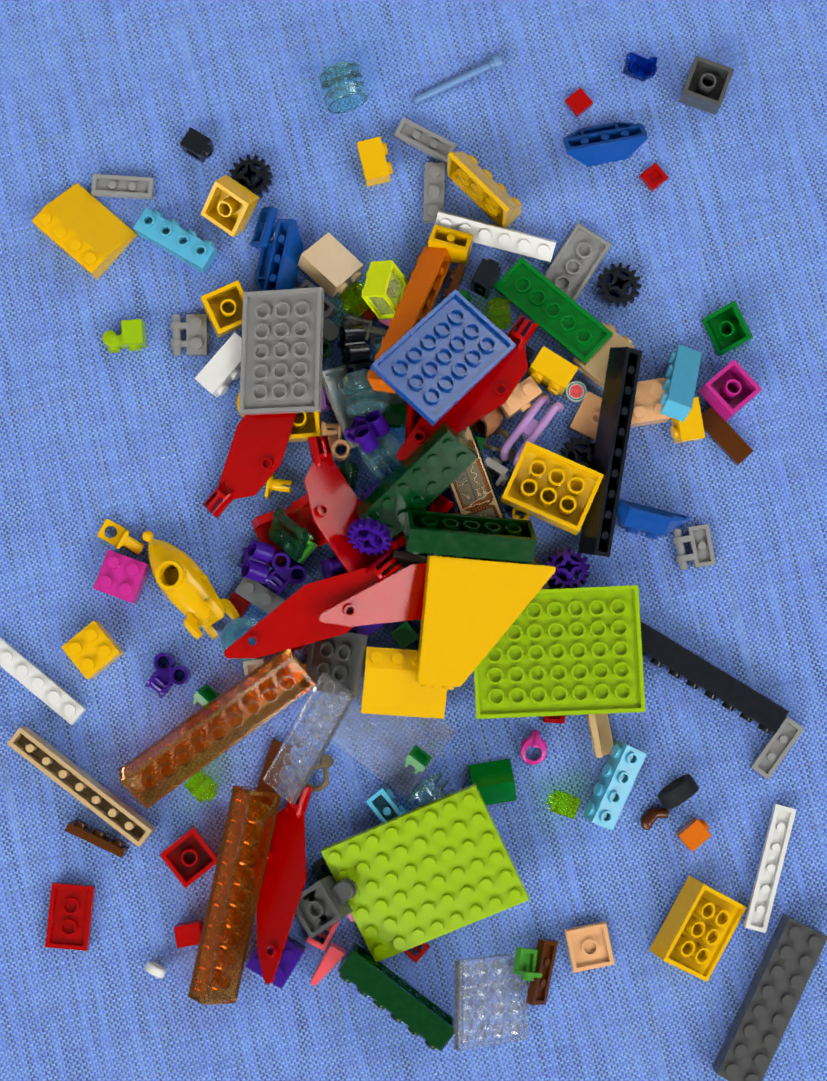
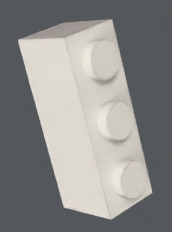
M235 332L194 378L216 398L224 395L229 388L228 385L240 377L242 338Z

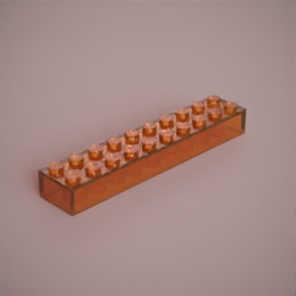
M291 649L278 652L119 768L120 782L148 809L314 688L316 683L312 674Z
M233 786L188 993L189 998L203 1005L237 1002L281 793L260 787Z

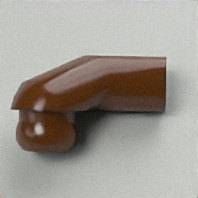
M665 808L647 809L640 819L641 827L644 830L651 829L657 818H668V810Z

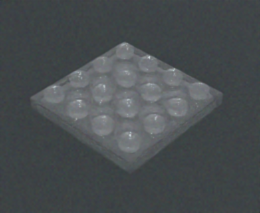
M515 953L455 960V1050L462 1051L528 1040V1003H526L528 981L522 980L521 975L513 973Z

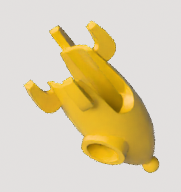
M149 530L142 533V539L149 543V562L155 580L169 601L186 616L183 621L184 626L196 639L203 636L199 628L201 626L213 640L217 638L219 634L212 625L221 620L225 613L233 621L238 620L240 616L234 605L227 599H219L208 577L191 557L168 542L154 539L153 533Z

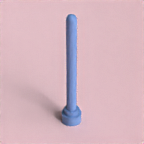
M498 52L490 55L487 62L416 95L413 101L419 104L490 69L491 71L504 68L503 61Z

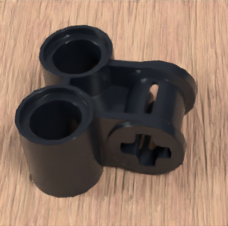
M363 325L341 326L339 329L340 341L337 343V346L341 349L342 364L346 362L350 364L369 361L370 349L368 344L364 342L365 329Z

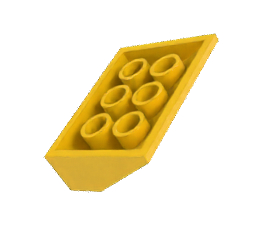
M450 152L448 154L447 176L498 226L507 228L521 214L522 207L519 200L515 197L511 198L506 193V188L501 183L497 184L492 179L493 177L488 170H483L478 166V161L472 155L468 156L465 152Z
M78 183L48 203L32 220L41 232L95 279H98L137 236L134 231Z
M527 441L500 502L577 535L604 474Z
M366 647L363 662L361 713L444 719L447 689H442V685H434L433 688H423L421 684L416 682L419 650Z
M689 875L649 950L663 961L708 982L747 907Z

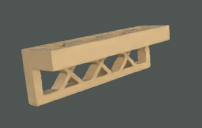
M586 714L594 757L600 758L611 754L614 743L608 714Z

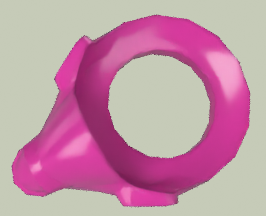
M533 730L529 737L523 739L520 743L521 758L531 765L541 763L547 754L545 740L541 739L538 730ZM528 747H539L542 752L541 756L536 760L528 759L525 754Z

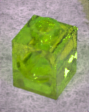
M357 280L338 297L343 303L341 304L342 309L348 315L352 313L358 318L370 307L361 297L364 286Z
M502 297L493 298L492 301H488L489 320L499 329L511 327L509 299L504 300Z
M203 769L199 770L184 784L200 803L205 800L210 802L218 794L215 790L219 786Z
M555 789L554 794L550 793L547 805H549L551 812L575 819L581 799Z

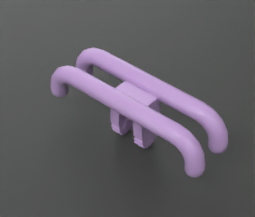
M547 394L538 397L504 443L500 452L501 460H508L510 449L522 434L525 442L514 458L515 467L526 442L535 444V441L541 436L543 430L557 411H563V404L561 402L554 403L540 422L533 419L543 404L550 403V397Z

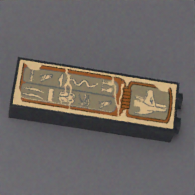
M470 425L458 434L475 449L478 458L449 485L459 514L506 518L473 426Z

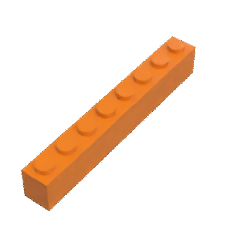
M424 246L417 258V264L411 272L408 285L404 288L401 301L397 304L395 315L390 320L389 329L382 339L379 352L375 355V361L431 311L451 264L446 248ZM371 369L368 371L367 379L374 391L396 394Z

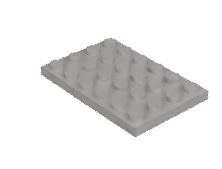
M322 287L243 292L239 414L321 412L324 289Z

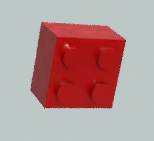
M194 825L162 849L159 854L185 888L219 862V856Z

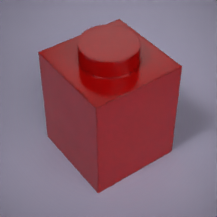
M202 919L177 923L174 926L177 948L202 944L205 941V937L208 936L207 926L202 923Z

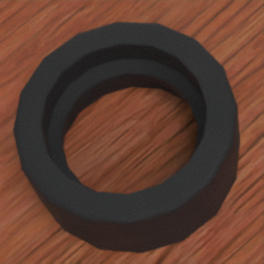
M685 774L665 786L657 794V797L665 809L669 810L692 797L698 791L699 786L690 774Z

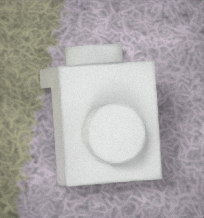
M487 457L485 461L488 469L499 476L494 485L497 489L499 485L504 486L509 478L506 474L509 469L502 466L503 462L498 458Z

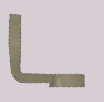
M497 429L491 435L484 437L483 447L501 452V448L486 443L487 439L494 434L505 437L506 442L510 436L509 432ZM514 449L509 451L508 462L513 461L516 456Z
M323 755L319 760L320 764L308 768L301 776L302 784L313 787L315 792H320L328 786V768L334 763L330 755ZM323 767L324 780L321 785L314 786L310 784L306 776L312 771Z

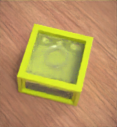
M393 260L372 261L366 273V281L361 297L379 319H391L395 315L397 304L401 301L408 281Z

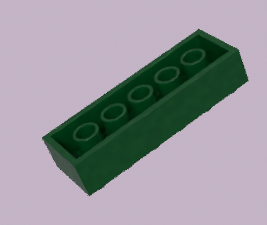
M444 422L356 508L358 518L364 517L365 520H368L371 517L372 521L380 520L379 524H386V530L392 531L390 535L394 539L404 529L407 509L423 511L478 458L475 449Z
M410 509L406 511L403 533L407 552L413 554L428 553L434 556L451 555L456 558L473 557L478 560L486 558L500 562L509 560L517 563H533L537 537L531 520Z
M356 942L340 962L338 972L342 980L356 985V990L363 996L369 995L374 999L373 1003L381 1010L387 1009L391 1013L390 1016L396 1022L405 1023L408 1026L409 1032L416 1037L420 1035L424 1038L425 1044L431 1049L435 1050L437 1048L441 1052L457 1031L455 1019L380 961L376 962L373 956Z

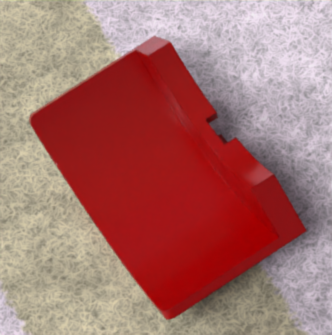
M307 494L292 502V505L287 507V510L281 507L260 515L251 521L258 541L273 545L275 550L286 549L298 535L295 533L297 529L302 532L305 530L310 532L315 537L313 541L318 545L316 548L328 543L312 519ZM282 555L276 557L275 561L279 564L287 560L286 557ZM272 560L267 563L268 566H272Z

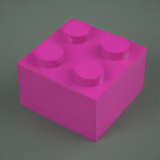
M734 359L698 392L726 422L762 389Z
M108 550L93 589L137 604L151 565Z

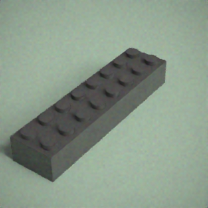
M785 914L782 915L712 1067L718 1076L728 1081H763L827 941L825 934Z

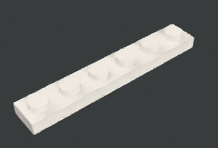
M440 210L435 222L439 226L472 234L473 242L547 262H551L556 245L554 240Z
M0 637V666L69 724L74 725L86 708Z
M774 803L744 922L745 928L766 933L796 814V809Z

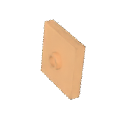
M588 391L569 428L595 441L602 398Z
M606 921L564 929L573 973L615 965Z

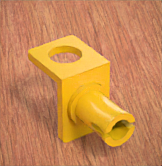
M272 475L266 483L265 498L270 499L272 491L291 493L292 480L275 479Z
M109 519L105 520L97 534L99 538L114 545L117 549L123 546L137 555L140 554L145 545L129 536L127 529ZM109 526H113L117 530L116 536L113 538H108L105 535V529Z

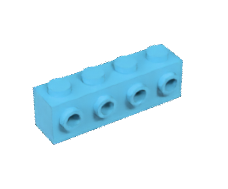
M145 208L133 227L136 234L206 274L218 254L214 248L215 245L207 239H204V241L197 238L198 235L189 229L186 231L181 229V225L172 219L168 221L162 218L163 215L155 209L150 211Z
M679 344L676 351L670 353L668 363L670 364L665 372V376L668 378L665 379L662 390L665 392L662 393L659 404L662 405L661 414L683 422L685 421L693 404L702 356L701 352Z
M617 740L611 749V755L607 764L602 769V775L594 787L593 795L585 807L583 817L613 831L647 754Z
M382 786L366 799L367 804L382 823L408 812L402 804L400 806L394 801L396 796L390 788L385 789Z

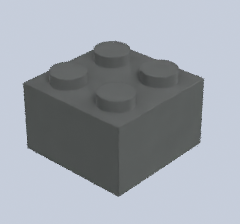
M695 56L678 102L716 115L722 104L734 69Z

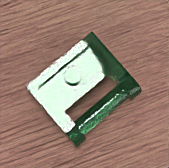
M279 507L273 512L272 516L274 519L267 537L292 559L297 561L302 558L310 532L306 528L302 529Z

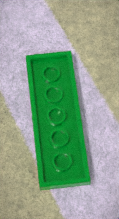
M522 257L494 286L498 293L530 320L537 323L543 331L585 366L613 336L609 329Z

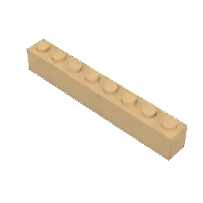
M19 727L8 741L7 745L137 847L144 845L156 829L154 825L29 727Z

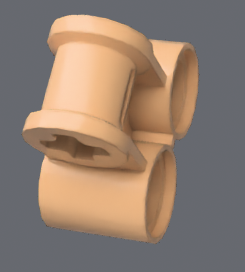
M321 421V436L328 435L334 459L339 462H345L349 459L351 451L348 442L342 440V430L339 423L333 424ZM345 447L347 450L343 455H339L336 453L337 448Z

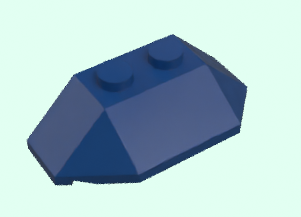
M614 122L578 129L569 136L564 137L563 143L568 155L587 167L597 166L599 164L628 159L647 140V133L642 123Z
M277 219L268 247L261 249L255 277L259 291L292 289L296 286L300 268L297 264L304 249L296 220Z
M619 499L616 520L620 527L626 528L625 532L637 534L638 532L646 533L645 537L651 539L664 536L689 521L690 516Z

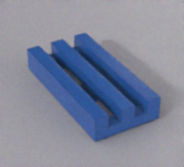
M275 207L261 208L251 241L252 247H268L279 209Z

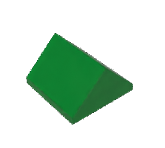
M736 300L702 319L719 356L747 344L753 338Z
M510 758L469 765L472 785L476 784L485 805L517 800Z

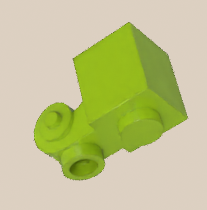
M142 319L122 320V333L120 335H117L112 330H108L102 337L109 353H119L123 348L129 349V351H140L141 348L147 347L146 328Z

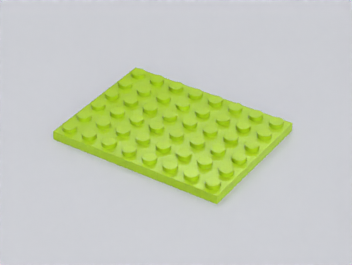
M638 585L540 590L474 670L476 719L646 712Z
M476 784L350 836L321 850L336 883L342 879L350 878L357 885L356 895L347 902L353 910L351 914L376 962L528 901L530 898Z

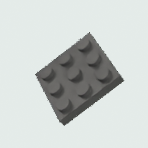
M347 632L343 635L310 643L302 688L357 698L368 635Z

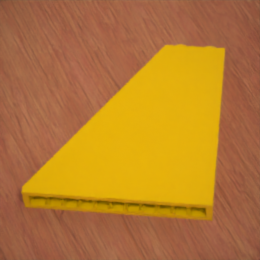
M427 555L416 682L421 684L423 688H433L434 685H442V689L454 690V687H461L555 573L556 567Z

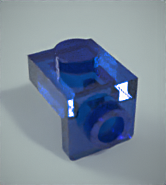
M630 52L626 55L623 74L643 82L653 77L656 73L657 57L653 56L646 59Z

